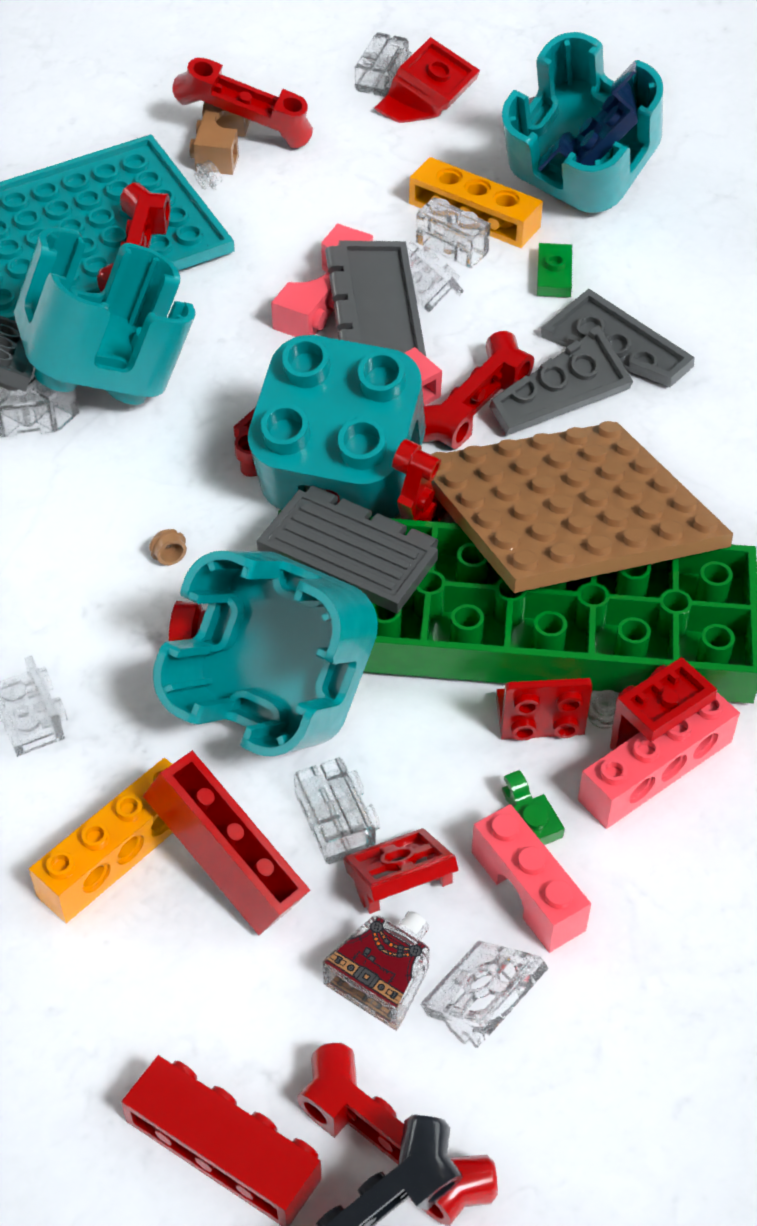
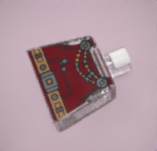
M408 911L397 926L381 916H372L323 961V984L397 1031L429 968L430 948L421 941L429 930V924L422 916L412 911Z

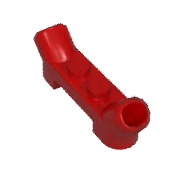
M203 57L192 59L188 63L187 72L177 75L174 79L172 92L176 100L182 105L203 101L279 131L290 148L303 147L312 137L313 127L306 118L308 104L298 94L282 89L279 97L259 90L222 75V64Z
M132 183L126 186L120 195V205L122 210L132 220L127 221V240L122 241L121 245L132 243L149 248L153 234L166 235L170 221L169 194L151 193L140 183ZM114 262L98 271L97 283L100 292L106 286Z
M508 331L493 333L487 338L485 345L488 360L481 367H476L470 377L460 387H455L442 404L424 406L426 428L422 443L440 441L453 449L459 448L472 436L473 416L500 389L506 390L524 376H530L534 366V357L519 349L513 333Z
M337 1042L323 1044L318 1047L311 1057L313 1080L297 1096L298 1103L303 1111L334 1138L347 1124L350 1125L395 1163L399 1164L404 1124L396 1118V1112L385 1100L378 1096H374L372 1099L357 1087L353 1049ZM487 1154L450 1158L462 1173L463 1178L448 1194L427 1211L422 1210L439 1223L450 1226L464 1207L491 1205L498 1195L495 1162Z

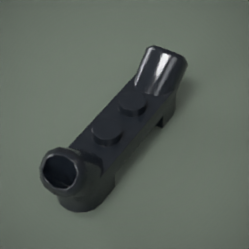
M409 1116L404 1121L398 1166L386 1176L383 1172H379L370 1177L358 1188L357 1191L360 1194L358 1199L345 1209L342 1205L334 1207L317 1221L316 1225L375 1226L409 1197L416 1207L427 1211L448 1194L463 1178L462 1173L447 1155L451 1129L444 1119L431 1116Z

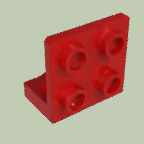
M682 657L668 666L662 665L658 667L648 679L637 686L631 685L625 688L617 697L610 749L613 751L639 732L650 742L654 741L716 699L718 689Z
M577 678L508 682L505 684V689H497L496 705L501 740L517 739L523 741L539 737L570 738L575 735H585L592 693L591 679Z

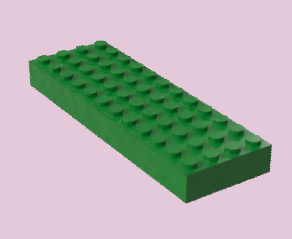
M390 518L407 526L405 535L413 528L437 538L438 545L436 549H438V557L436 563L398 614L373 604L377 615L378 630L364 672L494 683L590 678L592 681V691L621 693L625 688L631 685L637 686L648 679L658 667L662 665L668 666L682 657L718 689L717 692L728 702L754 703L757 693L756 546L731 544V547L514 593L457 523Z

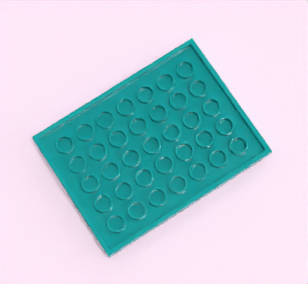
M152 134L0 182V316L16 321L14 308L39 234L46 228L60 227L80 232L85 243V249L71 288L94 294L100 293L97 283L98 271L115 261L121 242L127 240L126 225L127 221L132 220V218L122 210L120 195L123 189L132 183H140L151 193L169 194L170 221L166 235L153 234L149 249L169 259L178 271L235 252L234 240Z

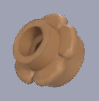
M166 529L158 532L149 544L152 558L167 566L178 563L184 558L187 551L185 545L186 538L182 533H177L175 529Z

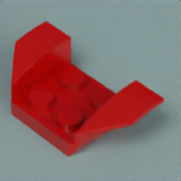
M430 37L399 67L387 96L375 106L374 110L398 123L438 117L441 115L442 110H447L477 79L480 70Z

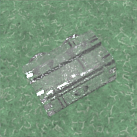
M379 32L373 36L355 65V88L357 91L368 94L373 92L374 95L387 96L399 67L412 55V52L409 51V41L407 38L399 36L391 38L389 34Z
M434 197L418 210L416 214V227H418L416 230V243L472 269L489 251L490 239L488 237L490 236L491 223L477 217L473 212L464 211L451 205L445 199Z
M338 757L323 762L318 767L314 765L299 770L294 774L295 795L326 863L330 865L343 860L347 855L376 845V830L380 829L377 811L373 804L365 806L361 795L364 794L361 778L356 770L349 772L343 758Z

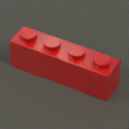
M193 750L160 772L144 793V799L259 936L289 912L310 891L308 886Z
M157 1055L121 1101L127 1123L281 1226L291 1225L322 1180L321 1160L318 1159V1153L313 1147L301 1139L294 1138L291 1141L277 1132L276 1125L269 1118L259 1112H253L252 1115L237 1106L236 1100L230 1093L219 1086H213L210 1089L197 1080V1075L191 1068L180 1061L175 1060L173 1063H170Z

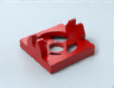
M423 828L352 853L343 858L346 872L354 880L362 906L364 908L367 907L369 914L380 910L381 899L432 880H439L442 887L452 884L453 873L459 871L456 856ZM427 856L426 861L415 864L418 859ZM406 857V858H404V859H402V860L392 861V860L397 859V858ZM386 871L394 872L377 879L373 877Z

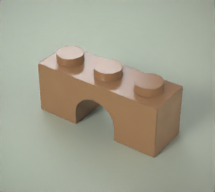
M204 102L203 118L198 120L196 125V138H192L190 141V158L195 159L196 172L233 175L239 158L238 136H246L250 120Z

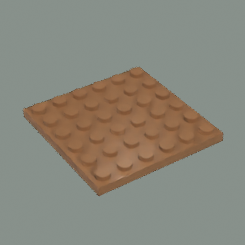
M605 421L590 427H572L563 432L552 434L539 433L530 438L519 440L506 439L497 444L468 446L464 450L447 453L435 452L431 454L441 459L440 468L431 481L435 491L434 496L514 593L728 548L732 544L733 532L618 422Z

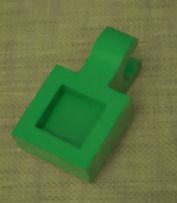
M520 770L505 775L503 779L507 786L502 787L504 797L515 808L541 842L546 845L563 838L565 828L545 794L532 798L528 783Z

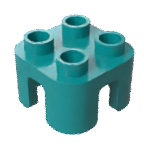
M568 32L554 37L543 47L536 60L538 92L529 105V97L513 90L503 105L502 121L510 169L521 180L578 210L598 213L614 207L626 194L661 142L663 82L659 73L652 66L640 60H635L637 63L636 73L627 82L634 93L638 123L619 142L615 141L613 148L601 160H595V166L576 162V154L570 152L567 158L558 152L540 171L538 169L540 158L564 133L570 132L577 137L581 125L589 117L594 118L602 110L603 103L611 95V86L614 82L604 74L603 45L598 39L580 32Z
M60 227L42 230L14 308V316L25 354L29 362L35 367L34 375L36 379L44 386L60 392L74 391L78 385L103 389L116 400L131 405L142 404L147 397L163 394L196 315L193 304L174 301L173 303L180 285V274L176 266L165 256L152 249L137 244L125 243L119 248L106 286L102 292L94 294L71 288L85 249L82 235L76 230Z
M302 335L283 343L271 358L248 431L249 447L260 487L267 501L274 507L283 510L298 490L306 492L305 485H313L336 492L339 495L340 501L346 499L371 510V517L378 513L394 519L400 513L397 500L401 494L406 474L392 468L394 455L404 439L422 445L426 426L420 370L414 360L405 353L384 347L317 335Z
M214 551L196 560L186 573L180 595L197 604H208L199 631L193 639L166 641L159 649L153 669V683L162 705L174 716L192 724H204L226 719L245 726L240 746L261 756H278L316 746L332 739L344 725L377 636V615L370 599L353 585L275 552Z

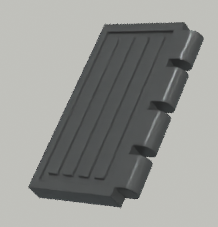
M339 240L338 246L327 247L325 254L328 272L330 273L329 280L334 301L337 330H339L338 339L394 349L403 353L416 347L426 356L406 241Z
M312 485L307 492L298 490L258 538L257 551L278 553L360 589L370 599L371 603L398 614L436 563L438 539L413 528L405 535L406 525L378 513L370 520L372 516L371 510L346 499H342L337 504V495Z

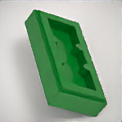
M539 243L537 296L571 297L572 244Z

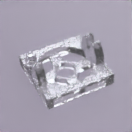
M479 940L426 996L420 1005L428 1017L444 1021L448 1029L461 1043L466 1044L470 1041L475 1048H478L485 1041V1035H491L549 968L542 956ZM501 973L508 982L500 980L499 974ZM491 976V979L482 987L471 989L478 979ZM463 987L464 992H463L462 995L455 1001L456 995L458 994V992L460 991V989ZM490 994L495 995L484 1009L469 1010L477 999L484 998Z

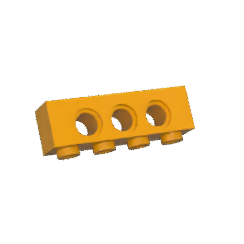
M429 157L409 178V204L518 248H522L541 227L542 200L432 157Z
M165 757L29 868L36 896L66 924L173 833L143 797L160 772L172 765Z

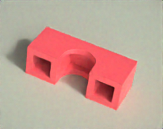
M511 804L474 824L471 853L496 885L506 879L513 884L523 904V920L549 953L586 931L591 902Z

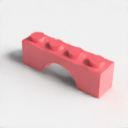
M337 223L321 242L322 269L326 274L312 281L288 282L271 302L273 329L294 337L315 335L318 330L321 331L325 327L327 319L334 311V301L329 280L330 273L328 272L325 254L326 248L338 246L339 240L373 241V235Z

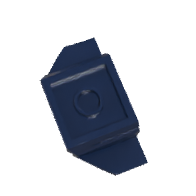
M635 61L613 82L611 95L603 103L602 110L594 118L589 117L581 125L577 137L570 132H566L546 151L539 160L538 169L540 171L558 152L566 158L570 152L576 154V162L595 166V160H601L613 148L615 141L619 142L638 123L634 93L627 82L636 73L637 63Z

